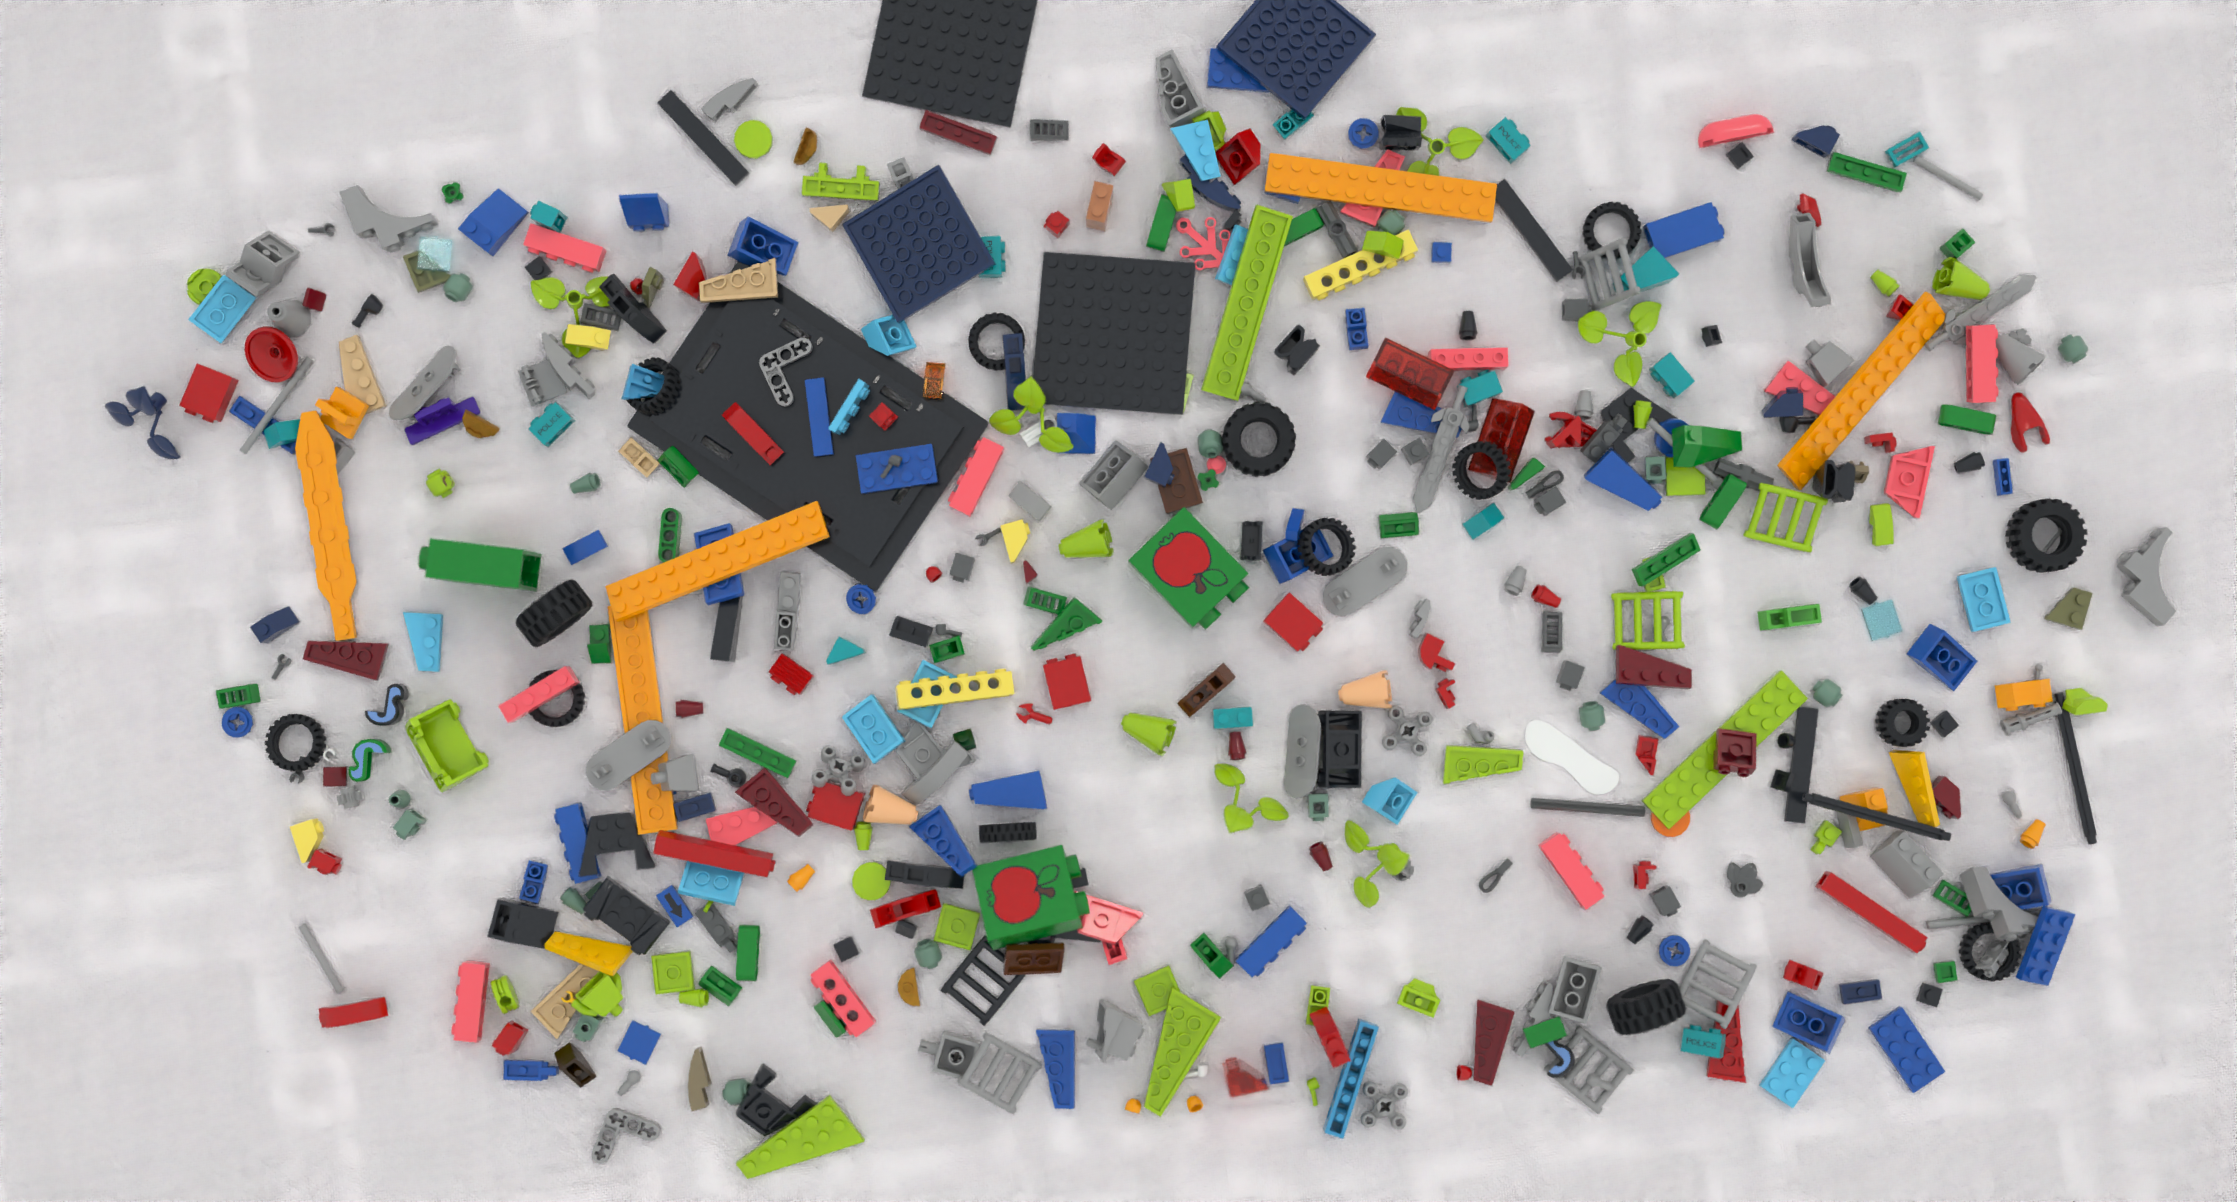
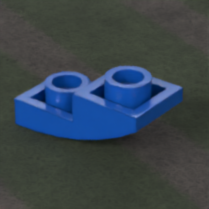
M1365 308L1346 309L1349 350L1368 349Z
M597 530L562 549L570 564L573 565L608 547L600 531Z
M529 860L523 878L524 883L519 896L520 900L539 904L548 865Z

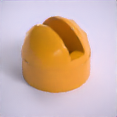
M1190 1096L1187 1099L1186 1103L1189 1112H1197L1203 1108V1103L1198 1096Z
M1134 1098L1128 1100L1125 1110L1139 1114L1141 1110L1140 1101Z

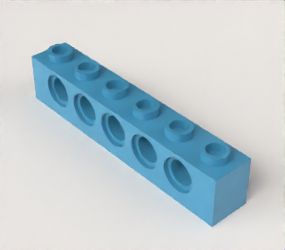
M1358 1018L1348 1049L1351 1061L1343 1064L1323 1127L1326 1134L1344 1138L1379 1029L1377 1024Z

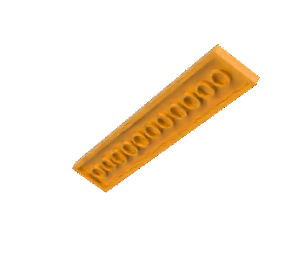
M1270 153L1264 192L1491 223L1493 220L1497 184Z
M1924 292L1779 462L1778 468L1796 489H1803L1820 466L1831 456L1942 325L1946 314L1930 293Z
M817 501L605 586L615 621L620 622L830 537L820 504Z
M608 606L624 732L627 733L638 724L647 720H656L663 723L649 612L647 610L617 622L614 619L611 606ZM667 751L631 776L638 835L659 832L660 830L678 829L676 812L673 805V791H662L661 783L652 784L651 773L659 772L658 765L669 761Z

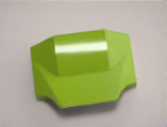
M1207 111L1193 118V123L1208 120L1215 150L1225 144L1224 134L1227 128L1219 111Z
M2083 688L2065 690L2066 699L2062 707L2064 710L2074 715L2107 711L2108 704L2102 698L2090 695Z
M1415 978L1409 984L1403 986L1397 1001L1399 1005L1434 1018L1440 1003L1434 986Z

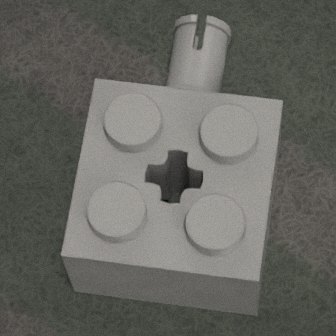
M944 1030L940 1043L936 1044L921 1039L918 1051L935 1055L933 1072L959 1078L963 1077L980 1047L981 1041ZM959 1052V1056L961 1057H959L958 1060H955V1056L952 1054Z

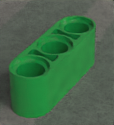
M1161 194L1146 247L1165 252L1177 212L1167 195Z
M1316 208L1292 219L1284 247L1324 226Z
M1943 404L1940 409L1938 425L1979 434L1993 435L1997 415Z
M1729 473L1701 513L1699 520L1717 530L1744 492L1747 483Z
M674 508L665 509L661 515L658 557L663 563L669 561L664 557L665 552L671 550L673 553L671 559L679 557L682 515ZM671 512L676 514V519L673 522H669L667 518ZM669 531L674 532V539L671 541L666 539V534Z
M739 925L736 963L737 981H757L760 941L759 925Z

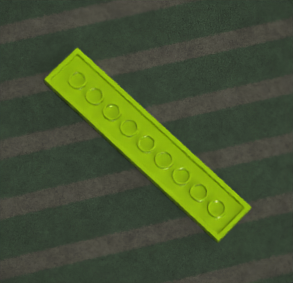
M1255 205L1201 387L1202 391L1236 401L1239 400L1293 216Z
M1780 670L1719 728L1756 733L1757 747L1808 698ZM1716 731L1641 800L1667 829H1670L1726 776L1718 773V770H1713Z

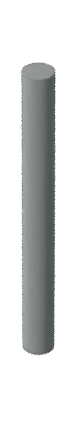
M1918 155L1915 157L1914 163L1978 200L1982 198L1983 193L1922 157Z
M306 923L299 927L301 933L336 993L342 992L344 989Z

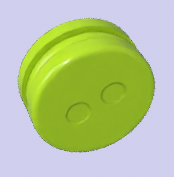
M504 975L501 978L492 980L491 988L502 1013L506 1014L513 1009H518L519 1001L509 977Z

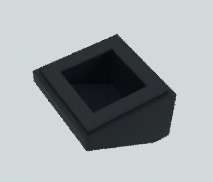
M902 919L898 921L895 932L913 939L918 926Z

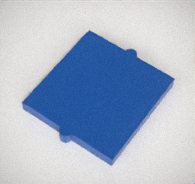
M632 1020L618 1052L629 1056L630 1060L635 1059L646 1065L661 1033L650 1029L649 1025L644 1026Z

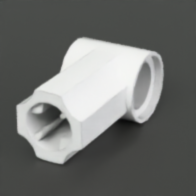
M1044 417V423L1051 421L1054 423V427H1057V422L1053 417ZM1041 422L1020 433L1028 448L1039 442V437L1043 434L1041 432Z

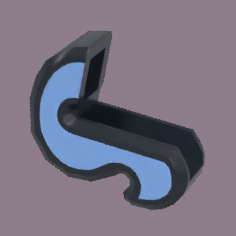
M403 684L388 686L384 712L365 710V717L369 722L379 726L398 723L404 715V707L401 700H407L409 696L407 687Z
M1562 1038L1545 1043L1549 1050L1560 1060L1546 1074L1551 1078L1565 1077L1575 1065L1573 1051L1567 1045L1558 1043Z

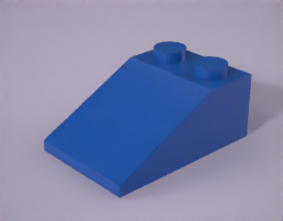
M498 188L469 214L458 230L491 256H494L529 212Z
M658 193L619 195L627 226L633 229V231L642 232L645 231V228L661 231L664 230V227H669L668 204Z
M748 216L739 223L727 256L749 266L757 263L761 264L775 258L777 274L786 276L798 241Z
M1317 530L1312 536L1311 547L1316 558L1320 562H1324L1334 555L1321 530ZM1284 538L1262 550L1279 584L1306 572L1309 566H1304V559L1300 560L1299 556L1302 554L1297 549L1300 547V545H1297L1298 540L1292 541Z
M1932 624L1928 625L1907 652V655L1952 691L1956 690L1977 663V660L1945 630Z
M2043 864L1990 874L2000 891L2020 909L2048 906L2052 902Z
M1787 992L1772 1027L1830 1054L1846 1019L1833 1011Z

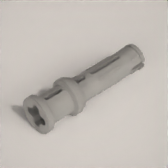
M2057 702L2025 715L2016 714V717L2011 719H2002L2000 724L2004 734L2009 736L2012 732L2020 729L2026 730L2031 724L2062 714V709Z

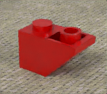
M510 1021L505 1025L491 1046L500 1055H510L518 1050L529 1029L514 1021Z

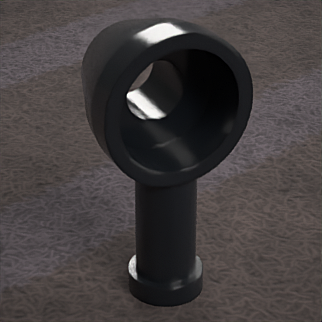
M371 294L366 299L361 311L355 320L352 321V324L360 328L362 326L361 324L368 313L378 315L383 308V304L375 295Z
M1815 416L1779 418L1782 432L1795 433L1798 425H1812L1816 420Z
M714 763L710 770L712 773L714 772L726 777L727 782L732 787H741L746 782V773L742 769L734 768L729 771ZM733 775H737L739 777V780L737 782H734L732 780Z

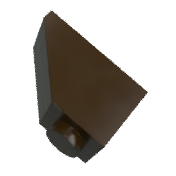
M569 1042L554 1053L559 1069L580 1088L597 1077L581 1051Z

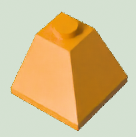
M1872 788L1839 796L1840 801L1887 814L1888 806L1883 788ZM1856 817L1860 831L1885 826Z

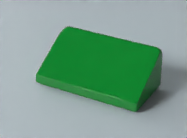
M674 446L668 448L657 460L684 488L699 473Z
M1417 512L1379 515L1380 537L1391 538L1419 535Z
M710 966L698 983L700 987L708 990L710 994L727 1006L732 1004L742 989L741 986L713 966Z
M825 1000L814 1006L816 1012L836 1038L847 1031L845 1029L846 1025L836 1017L833 1012L834 1009Z
M1560 1016L1523 1029L1530 1049L1567 1036Z

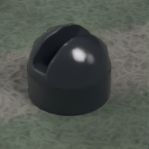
M1782 733L1779 735V747L1789 749L1794 746L1795 738L1791 734Z

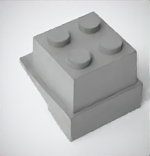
M1100 999L1097 1022H1099L1097 1041L1088 1038L1086 1045L1095 1048L1096 1054L1104 1063L1108 1054L1128 1061V1058L1132 1057L1135 1052L1136 1046L1134 1045L1137 1039H1140L1143 1035L1144 1025L1138 1018L1122 1011L1117 1005Z

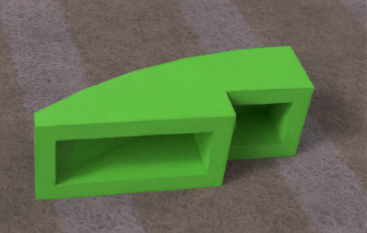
M1820 604L1757 612L1760 631L1822 623Z

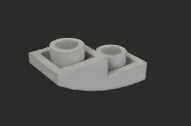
M1019 481L1008 495L1038 521H1041L1052 507L1022 481Z
M1429 599L1420 600L1414 608L1416 610L1414 615L1420 619L1419 621L1415 620L1409 628L1411 630L1409 635L1414 639L1419 637L1426 624L1430 610Z

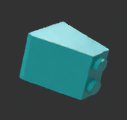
M1654 246L1632 265L1636 285L1640 287L1641 292L1667 284L1679 275L1676 269ZM1624 272L1620 277L1624 291L1629 289Z

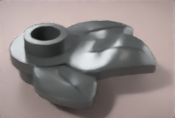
M1734 862L1730 863L1727 869V878L1731 882L1730 889L1734 896L1742 898L1747 896L1748 893H1757L1762 888L1763 882L1756 879L1757 868L1754 863L1746 864L1742 868ZM1739 884L1743 886V891L1738 888Z

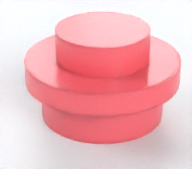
M1220 455L1215 458H1209L1207 468L1208 470H1214L1216 474H1220L1226 468V461Z

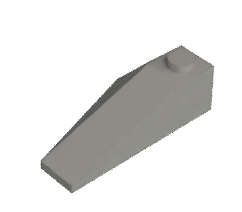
M1173 49L1156 58V67L1159 80L1161 111L1170 127H1178L1193 123V118L1205 113L1200 100Z

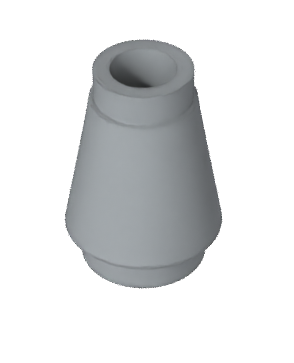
M1588 390L1579 392L1574 411L1576 416H1580L1581 420H1589L1591 415L1594 414L1591 391Z
M1516 566L1504 584V590L1511 595L1518 596L1523 590L1527 570L1521 566Z

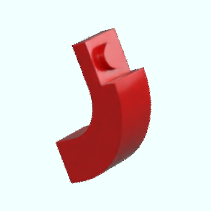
M736 402L722 414L725 420L769 465L784 453Z
M932 889L870 909L875 928H879L911 916L941 908L936 889Z
M385 997L319 1008L321 1026L326 1028L355 1024L388 1016Z

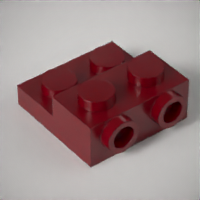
M1718 728L1716 731V749L1713 756V770H1718V773L1724 775L1735 772L1738 773L1739 777L1752 775L1756 770L1757 734Z

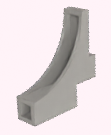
M358 185L340 192L356 235L361 238H370L376 232L382 249L390 253L400 250V247L405 245L403 238H411L416 235V232L421 230L423 232L433 229L434 225L438 224L435 216L430 213L418 217H399L385 213L368 199L364 190Z
M1810 213L1791 215L1788 256L1794 264L1793 285L1799 294H1804L1811 307L1831 304V296L1825 286L1817 254L1816 222Z
M2168 527L2156 528L2150 534L2151 538L2147 543H2143L2137 551L2125 552L2119 558L2120 562L2116 566L2133 580L2125 586V592L2121 596L2156 626L2165 625L2176 612L2163 592L2159 577L2161 553L2166 541L2172 534Z
M1971 867L1960 874L1974 917H1980L1985 920L1989 919L1996 939L2009 942L2016 940L2018 935L2033 933L2038 917L2023 911L2012 903L1997 887L1987 867Z

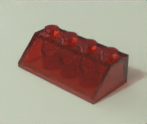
M1385 337L1366 377L1435 410L1454 370Z
M1492 398L1477 442L1488 441L1491 444H1496L1497 449L1501 448L1503 450L1502 454H1506L1508 457L1505 459L1506 462L1510 461L1508 469H1511V474L1508 475L1510 477L1508 483H1511L1535 410L1522 403ZM1474 453L1468 470L1496 480L1497 470L1493 460L1485 453Z
M1237 1057L1225 1059L1226 1062L1222 1063L1230 1098L1269 1090L1264 1074L1242 1059L1237 1060Z

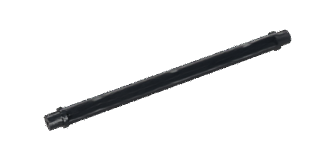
M2063 692L2055 693L2056 701L2054 702H2058L2062 709V714L2057 716L2084 835L2087 837L2088 844H2096L2097 833L2070 714L2062 708L2065 701Z
M1804 792L1802 796L1803 801L1815 806L1940 841H1950L1952 836L1951 833L1945 832V830L1819 794Z

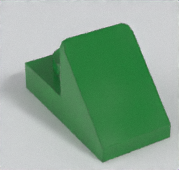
M1962 228L1939 249L1947 258L1953 257L1957 259L1976 242Z
M589 625L590 644H587L591 663H611L610 625Z
M960 636L929 645L934 663L965 654Z

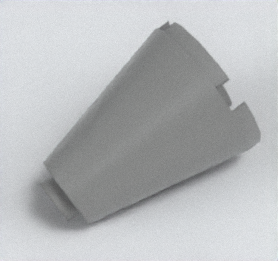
M293 299L272 303L267 310L274 328L279 329L289 338L301 336L306 332V329L311 324V313L308 308L302 305V302Z
M1998 333V338L1996 339L1998 360L2014 383L2019 385L2046 357L2005 333L2000 335Z

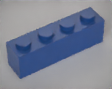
M582 802L555 809L554 819L556 824L560 826L561 832H559L561 843H564L566 848L564 856L566 861L570 863L571 869L569 874L571 880H574L575 884L602 877L597 858V875L579 877L578 875L588 830Z
M1289 905L1235 961L1252 978L1255 975L1258 977L1265 970L1264 966L1268 962L1272 963L1279 956L1277 953L1282 948L1285 950L1293 942L1291 939L1296 934L1299 936L1305 931L1306 921Z

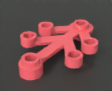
M1208 217L1205 220L1208 241L1191 227L1189 219L1180 218L1176 223L1178 232L1181 234L1187 233L1202 246L1198 248L1183 246L1180 249L1181 257L1188 258L1190 256L1211 254L1217 259L1210 261L1197 259L1194 263L1197 264V262L1201 261L1204 264L1202 268H1198L1195 265V269L1198 271L1204 268H1217L1220 266L1231 236L1228 230H1222L1219 233V238L1222 241V253L1216 249V220L1213 217ZM1209 220L1214 221V225L1211 227L1207 225ZM1182 222L1187 223V227L1184 229L1180 227ZM1222 233H1228L1229 237L1223 239L1221 237ZM1183 249H1188L1189 254L1186 256L1183 255Z

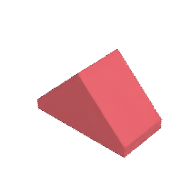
M1122 939L1115 945L1102 941L1109 965L1127 959Z

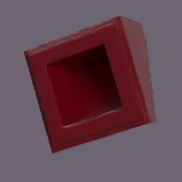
M307 287L302 305L308 309L322 312L327 295Z
M1025 560L1023 562L1026 584H1029L1038 577V574L1028 561Z
M324 767L323 786H347V767Z

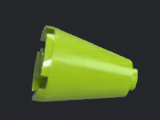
M1953 257L1945 259L1941 263L1944 265L1942 269H1937L1934 275L1932 288L1936 290L1935 293L1981 300L1987 297L1990 292L1987 281Z
M1104 519L1098 520L1061 539L1059 544L1060 554L1066 558L1113 556L1114 549L1110 548V542L1113 541L1107 523H1104Z
M1130 712L1128 715H1124L1121 725L1126 733L1157 755L1163 756L1166 751H1163L1164 747H1169L1176 730V727L1173 725L1177 721Z

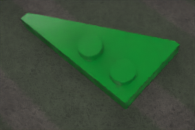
M1073 597L1032 644L1031 649L1033 651L1043 649L1048 644L1073 636L1074 633L1082 632L1085 628L1094 624L1102 623V619L1077 598Z

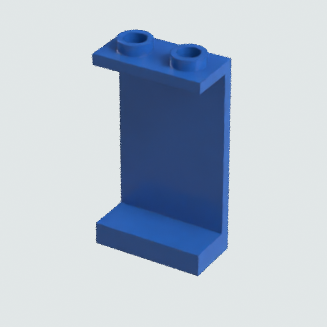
M1712 202L1647 223L1642 227L1649 248L1654 246L1664 258L1714 241L1719 242L1724 238V228L1718 222V211L1712 205Z

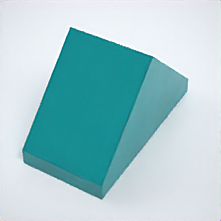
M300 419L276 422L263 430L268 448L272 449L296 441Z
M1493 502L1462 525L1474 540L1503 520L1504 516Z
M838 637L826 662L827 665L865 654L866 652L865 649L842 637Z

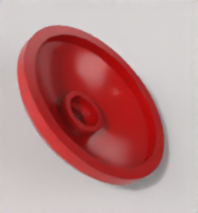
M263 326L253 330L248 335L244 346L245 356L249 366L259 377L270 382H283L292 377L298 366V355L293 342L285 333L274 327Z

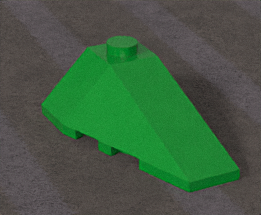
M1683 425L1672 429L1674 467L1692 468L1742 451L1740 431L1694 425Z

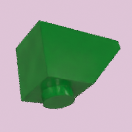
M1205 933L1190 945L1219 979L1234 966Z

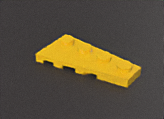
M1890 751L1889 755L1918 823L1932 827L1939 826L1940 822L1925 752Z
M556 931L545 943L546 950L612 977L633 952L631 950L632 946Z

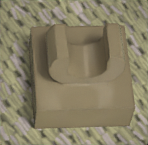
M1860 461L1859 465H1855L1854 483H1864L1869 474V466H1864L1863 461Z

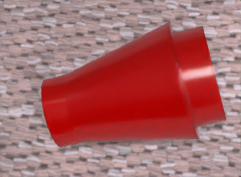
M1538 584L1531 594V598L1535 602L1557 608L1561 602V598L1545 585L1541 586Z

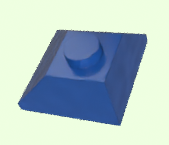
M1057 413V427L1068 434L1073 444L1071 450L1057 454H1095L1096 416L1079 413Z

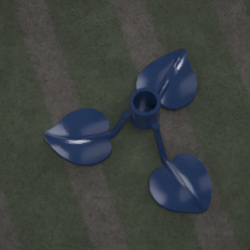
M145 386L129 390L126 393V399L132 407L136 408L133 412H129L128 408L119 402H108L105 404V408L112 418L124 426H132L134 424L132 416L140 411L149 416L156 414L150 432L151 438L147 440L149 447L163 458L179 459L181 457L167 438L154 434L159 417L163 413L161 409L167 403L166 398L162 394L154 392L150 397Z

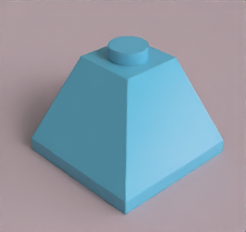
M893 315L875 319L861 329L868 346L887 356L917 347L905 321L897 323Z
M1394 777L1371 786L1362 803L1398 825L1418 792Z

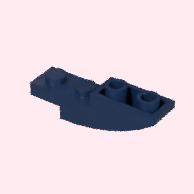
M1186 154L1180 158V165L1190 175L1186 179H1191L1192 189L1198 195L1213 205L1227 211L1234 212L1237 210L1239 212L1241 210L1240 200L1235 195H1230L1227 191L1229 188L1222 180L1219 182L1216 178L1211 183L1209 182L1210 180L1200 181Z
M1022 333L1002 334L1008 410H1023L1025 406L1019 404L1013 395L1015 388L1026 381Z

